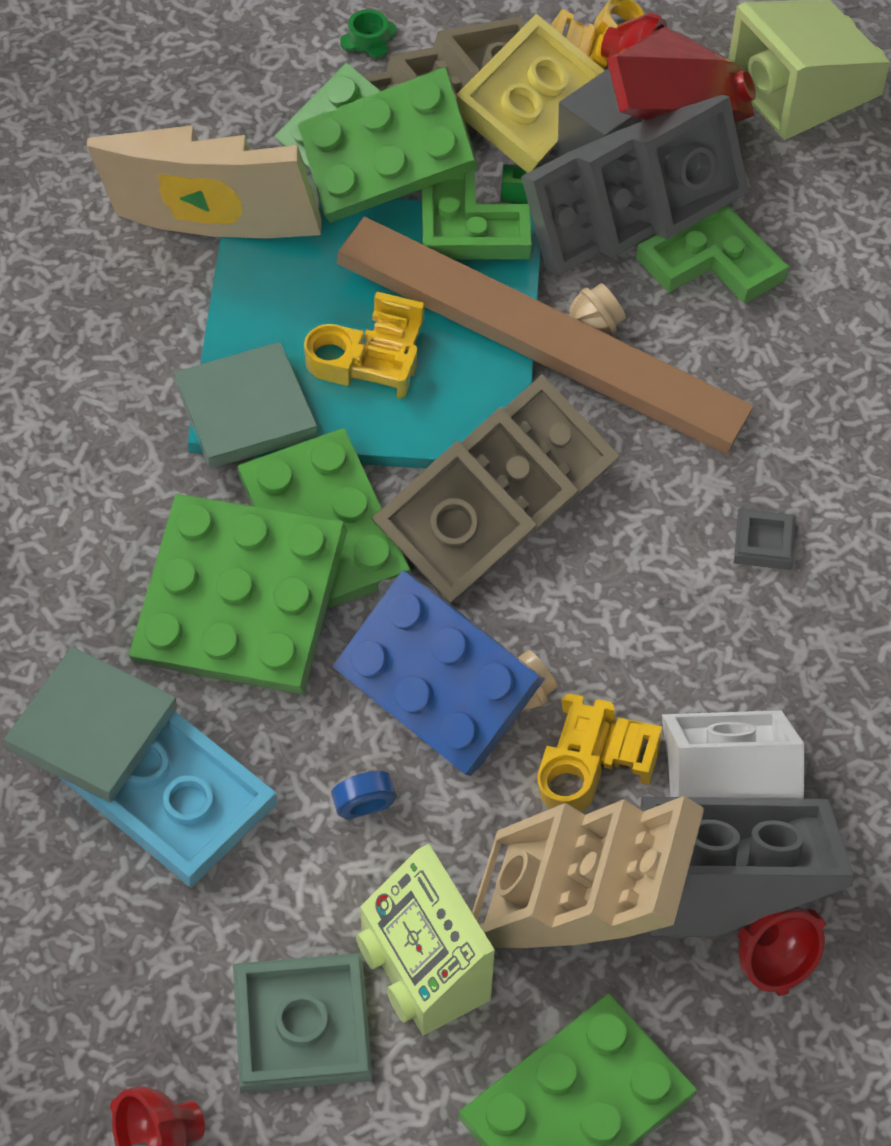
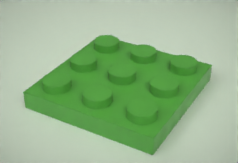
M175 494L129 651V658L132 662L183 673L304 695L347 534L344 522Z

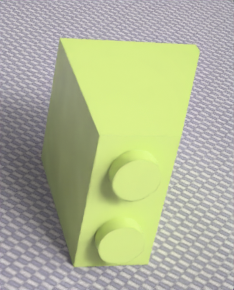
M831 0L744 2L736 7L728 59L743 66V70L749 72L756 90V99L751 101L753 107L784 140L883 95L890 61L886 58L884 52L879 47L874 46L856 27L853 20L849 16L844 15Z

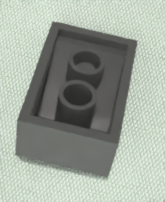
M642 796L640 809L646 811L679 797ZM687 797L702 806L704 812L674 925L650 931V936H668L676 939L716 937L752 924L767 915L784 912L852 887L854 873L829 799Z

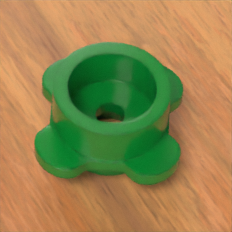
M360 10L350 17L348 33L341 36L340 46L347 52L360 51L367 53L369 57L374 59L382 58L388 53L387 43L389 39L397 35V27L393 22L388 21L383 13L377 10Z

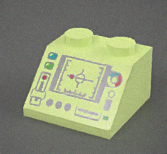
M427 844L417 849L360 906L362 932L356 934L358 947L369 967L375 969L382 965L392 982V985L388 986L386 990L396 1014L404 1023L413 1019L423 1036L491 1001L495 952L430 844Z

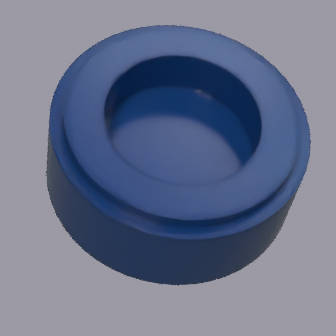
M370 771L352 776L337 784L331 791L338 816L344 819H352L385 810L394 803L397 797L391 776L385 771Z

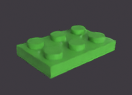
M446 67L297 123L312 176L317 186L316 190L323 214L329 223L479 168L453 82Z
M345 428L238 465L239 478L253 507L344 522L347 534L327 608L390 587L402 570L410 573L401 550L372 520V517L382 508Z
M608 993L462 1108L458 1113V1119L481 1146H636L692 1100L696 1095L697 1089Z

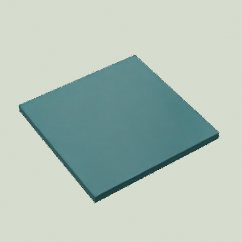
M394 199L329 223L324 216L320 204L319 212L322 218L321 235L267 239L220 237L200 364L281 342L317 425V437L345 428L361 464L426 469L457 440L461 443L499 407L504 409L532 383V359L424 307V322L415 342L417 347V369L414 376H410V387L404 398L398 399L397 389L391 386L352 378L349 386L318 379L307 370L304 341L312 329L320 325L334 324L360 330L365 334L366 329L373 331L375 322H377L372 320L376 292L406 298L336 264L339 249L364 216L423 245L422 201ZM531 212V259L455 260L537 300L541 249ZM324 345L315 351V355L323 360H335L345 353L341 347L336 345ZM190 423L187 442L188 452L203 453ZM287 446L281 449H277L253 457H263L291 446Z

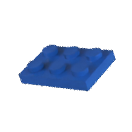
M402 570L332 666L461 772L469 776L481 767L545 680L544 677L420 580Z

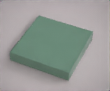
M281 342L174 372L176 387L209 469L317 437V425Z
M72 646L3 739L7 751L112 803L176 711V697Z
M362 953L233 964L240 1093L372 1081Z

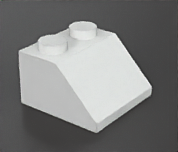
M782 710L662 714L671 797L804 799V743Z

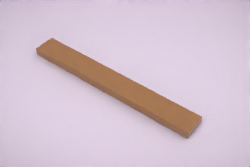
M365 216L338 251L336 264L403 297L423 302L424 307L727 455L752 412L754 405Z

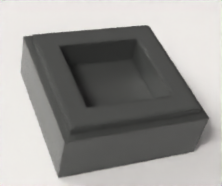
M739 508L733 563L791 570L794 554L796 515Z

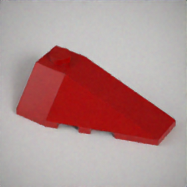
M666 27L652 32L651 36L637 41L636 45L625 48L607 59L620 113L648 120L666 112L725 95L730 97L735 123L755 116L751 101L756 99V90L749 72L743 70V66L677 31Z

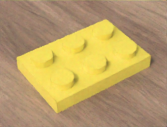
M535 14L456 95L464 121L529 173L558 144L559 102L605 70L538 14Z

